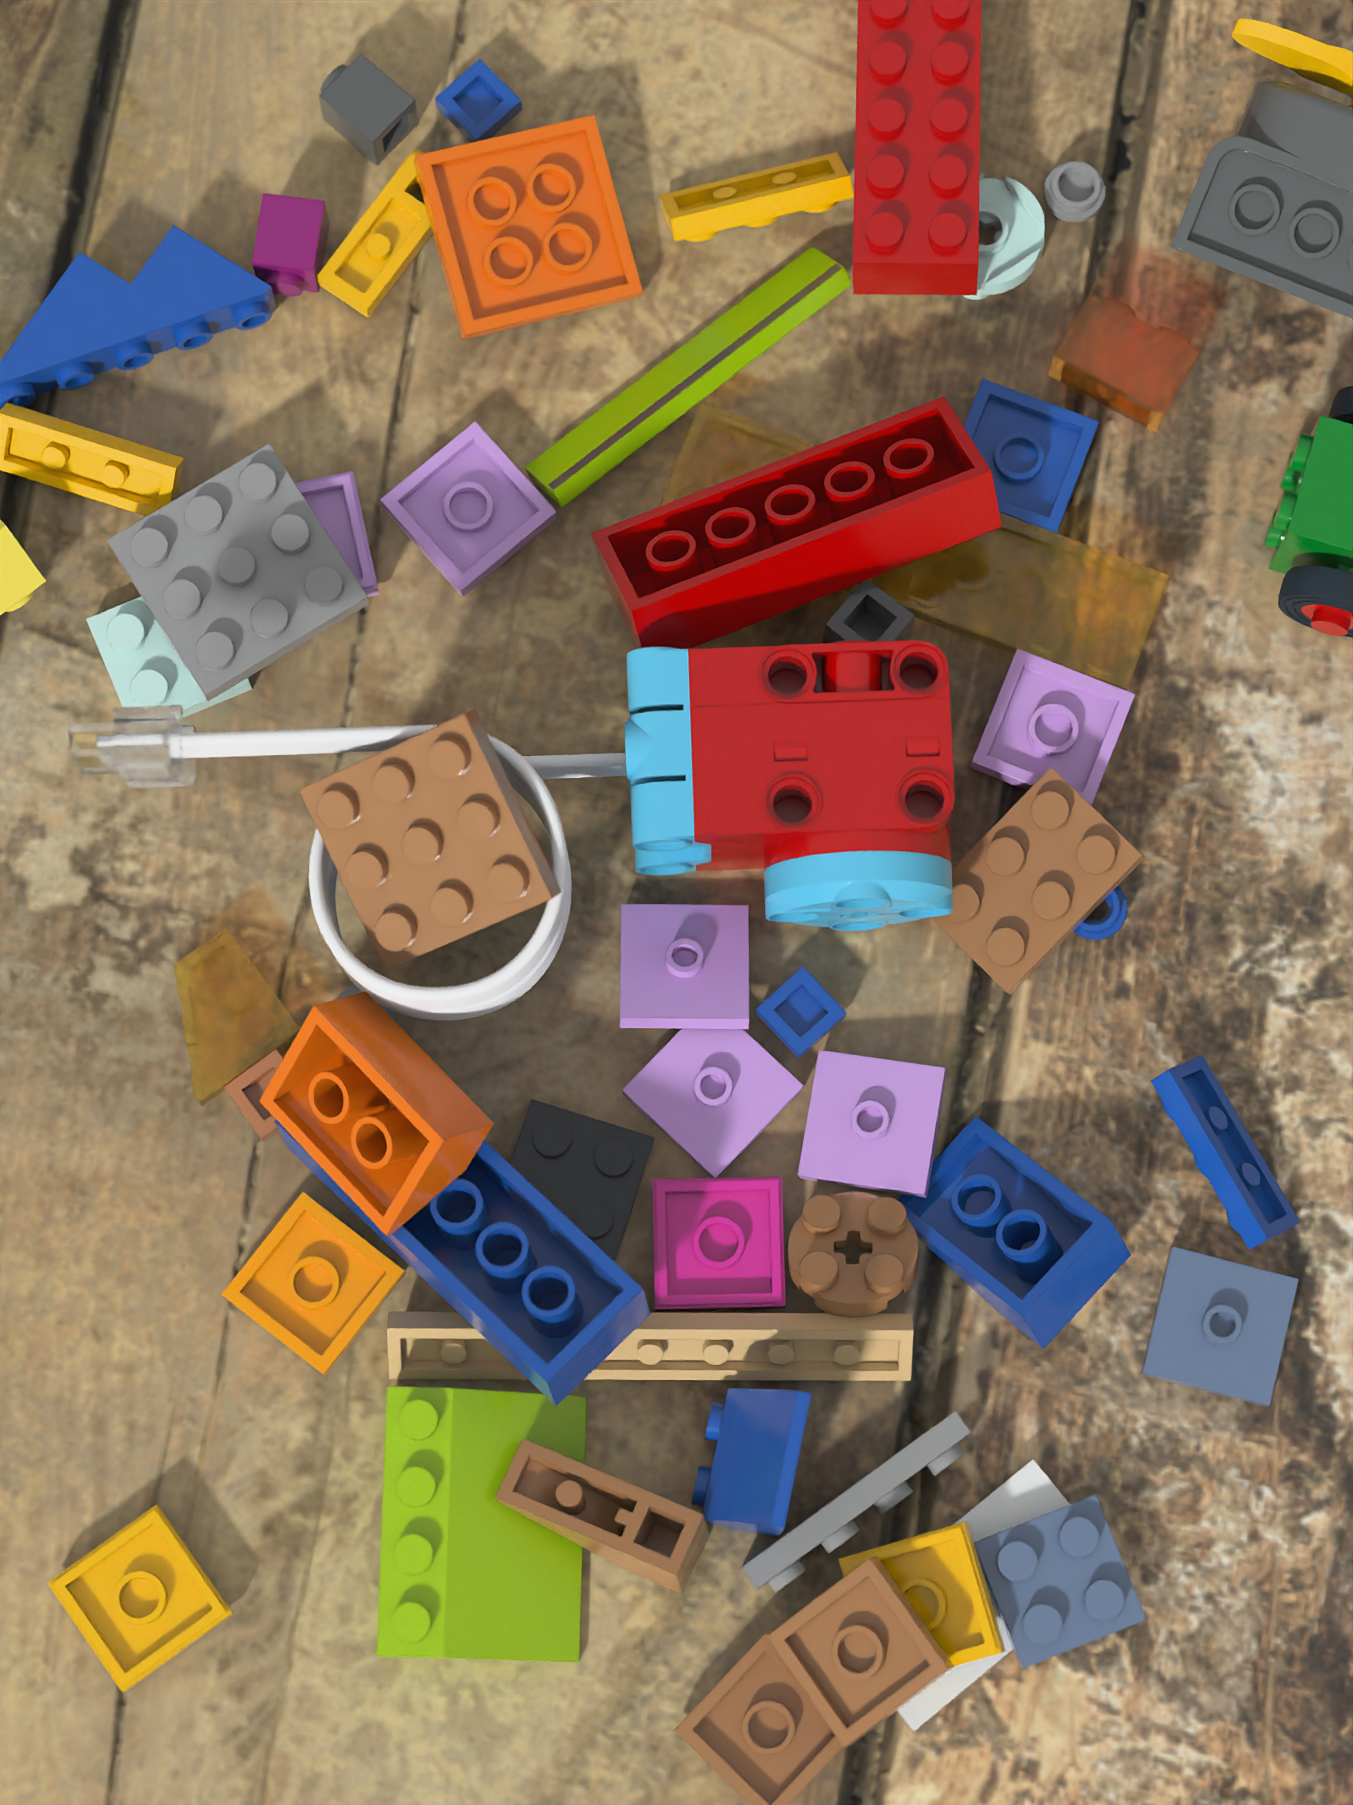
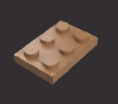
M1051 767L952 868L954 912L945 916L931 918L1001 988L1011 995L1145 857Z

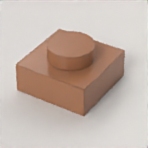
M277 1049L224 1086L227 1093L263 1142L279 1131L275 1123L276 1118L259 1102L283 1060Z

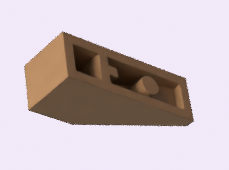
M524 1438L495 1496L497 1502L609 1562L681 1594L686 1587L709 1535L704 1514Z

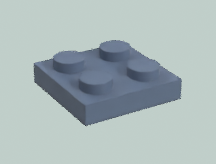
M1096 1495L974 1542L983 1575L1021 1669L1147 1620Z

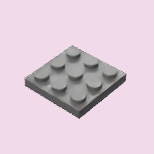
M270 444L260 448L107 540L111 550L207 702L370 604L367 594Z

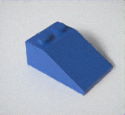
M976 1116L933 1161L927 1198L902 1194L897 1199L905 1207L906 1217L915 1228L917 1238L999 1314L1043 1349L1131 1256L1127 1246L1109 1218Z
M728 1388L725 1403L712 1401L704 1440L717 1442L712 1468L698 1467L691 1505L704 1507L702 1514H704L706 1523L774 1538L779 1537L785 1526L811 1393L795 1390Z

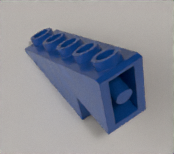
M174 225L131 284L79 252L0 361V409L6 403L25 407L35 400V395L56 388L61 390L81 388L91 383L95 375L117 367L120 370L140 368L151 362L155 354L176 347L180 350H191L208 343L214 334L234 327L238 330H249L259 327L271 319V315L277 308L272 288L261 279Z

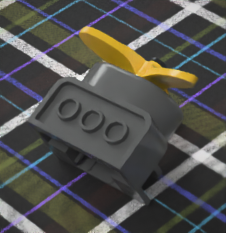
M1243 18L1237 19L1232 32V38L1237 43L1265 58L1288 67L1303 78L1351 97L1352 100L1350 105L1346 106L1275 79L1264 78L1258 81L1235 136L1220 141L1207 156L1171 247L1353 319V52L1345 48L1324 44L1266 22Z

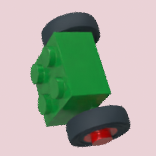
M1348 386L1337 392L1333 399L1329 416L1320 415L1311 435L1300 432L1293 453L1290 452L1280 482L1279 488L1287 491L1283 492L1278 509L1273 511L1263 546L1274 549L1268 569L1286 574L1278 596L1279 609L1296 622L1322 633L1353 638V386Z

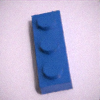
M1203 1055L1170 1068L1151 1080L1161 1098L1165 1113L1176 1123L1194 1155L1197 1168L1208 1178L1226 1209L1229 1223L1241 1235L1249 1250L1301 1223Z

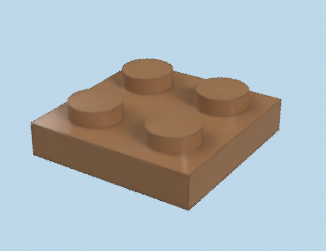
M877 1556L868 1558L766 1636L844 1748L855 1743L955 1667Z
M765 1632L674 1731L750 1805H790L843 1746L766 1637L768 1634Z

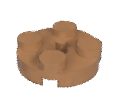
M858 1191L812 1197L803 1206L802 1215L794 1223L789 1235L788 1263L791 1278L799 1291L801 1286L805 1293L814 1298L815 1306L833 1315L864 1317L877 1314L888 1308L889 1300L898 1296L903 1289L905 1294L912 1286L918 1270L917 1234L915 1228L906 1217L905 1207L895 1198L881 1197ZM847 1244H860L861 1247L868 1249L871 1254L860 1255L858 1264L846 1263L845 1254L837 1251Z

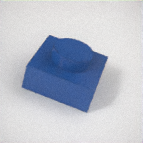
M481 59L475 62L435 97L436 108L471 143L490 139L522 111L521 100Z
M803 966L761 1003L755 1011V1014L798 1060L840 1023L847 1013Z

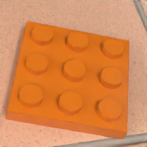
M594 115L416 155L414 165L462 340L640 298L642 295V286Z

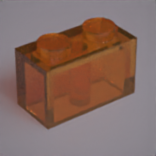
M1090 293L1054 353L1048 375L1156 434L1189 378L1199 351L1191 348L1190 342L1181 333L1168 327L1156 329L1136 318L1134 310L1124 302L1111 297L1101 299Z

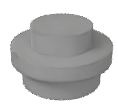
M1080 161L1066 162L1055 167L1048 175L1043 190L1044 201L1049 211L1063 221L1073 223L1086 221L1096 215L1102 207L1105 198V184L1099 172L1089 164Z

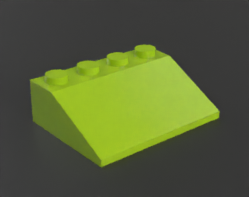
M387 1386L376 1656L386 1658L579 1662L583 1547L497 1502L495 1496L523 1438L585 1464L586 1396L567 1395L555 1406L544 1394Z

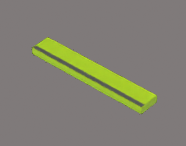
M810 247L526 465L524 468L532 482L560 506L563 507L846 290L852 284V281L845 267L815 247Z

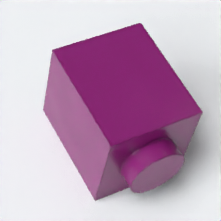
M263 193L252 265L255 276L270 285L274 294L299 296L302 294V291L319 293L320 285L318 284L317 275L323 267L329 229L325 201Z

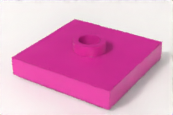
M782 1176L652 1179L655 1311L785 1308Z

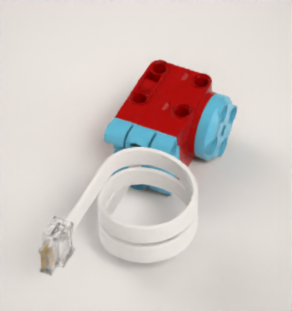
M846 640L832 643L700 649L648 647L632 650L626 655L628 713L630 714L628 721L625 722L626 753L521 756L507 744L488 735L511 786L532 806L545 827L551 842L552 872L562 891L553 899L547 901L544 914L535 933L523 950L511 962L485 978L450 987L407 985L385 978L366 967L344 944L338 925L335 903L338 871L318 829H316L309 862V888L312 907L320 931L343 971L355 986L362 992L368 993L378 1004L394 1012L427 1020H460L489 1014L507 1006L531 989L548 969L563 940L570 913L572 881L565 837L556 805L542 779L627 776V780L629 779L632 847L635 849V871L637 873L645 875H675L689 871L764 869L765 916L767 920L829 927L830 929L840 931L873 930L889 924L951 914L954 912L950 817L955 795L949 666L946 656L939 647L921 640L877 642ZM182 705L114 707L113 723L68 724L69 758L82 775L119 773L130 788L196 786V758L382 751L437 725L196 733L194 725L182 723Z

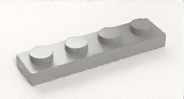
M954 1411L749 1561L740 1570L755 1591L768 1583L775 1593L807 1570L800 1558L820 1544H822L828 1554L860 1531L853 1521L860 1514L875 1505L881 1515L913 1492L906 1481L927 1466L933 1475L936 1476L966 1454L959 1442L971 1433L970 1429L959 1414Z

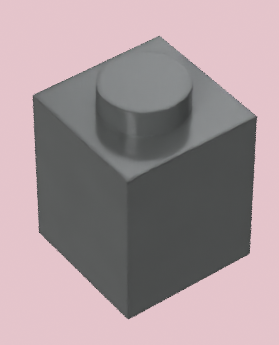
M362 53L348 67L344 64L336 67L322 84L319 100L324 121L376 166L418 125L415 99Z
M867 579L858 584L825 624L823 643L846 640L873 642L906 641L911 635L915 615Z

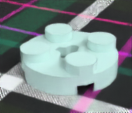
M980 173L979 224L984 229L994 225L999 231L994 235L993 244L986 246L979 244L977 295H963L971 300H980L989 294H1000L1017 287L1033 273L1043 255L1045 223L1042 208L1029 189L1020 182L1005 176L1004 181L995 178H984V173Z

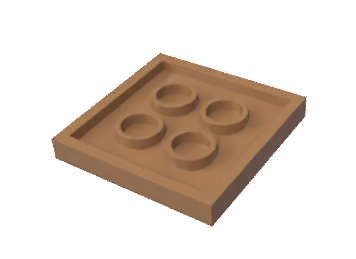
M475 708L299 789L385 970L553 899L562 892Z

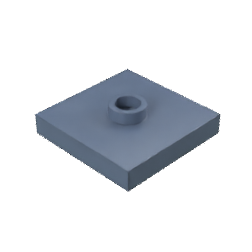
M1172 1246L1169 1249L1140 1374L1264 1407L1270 1406L1299 1279Z

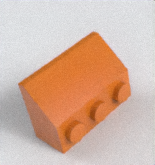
M365 991L313 1006L259 1100L385 1235L398 1230L466 1170L494 1124Z

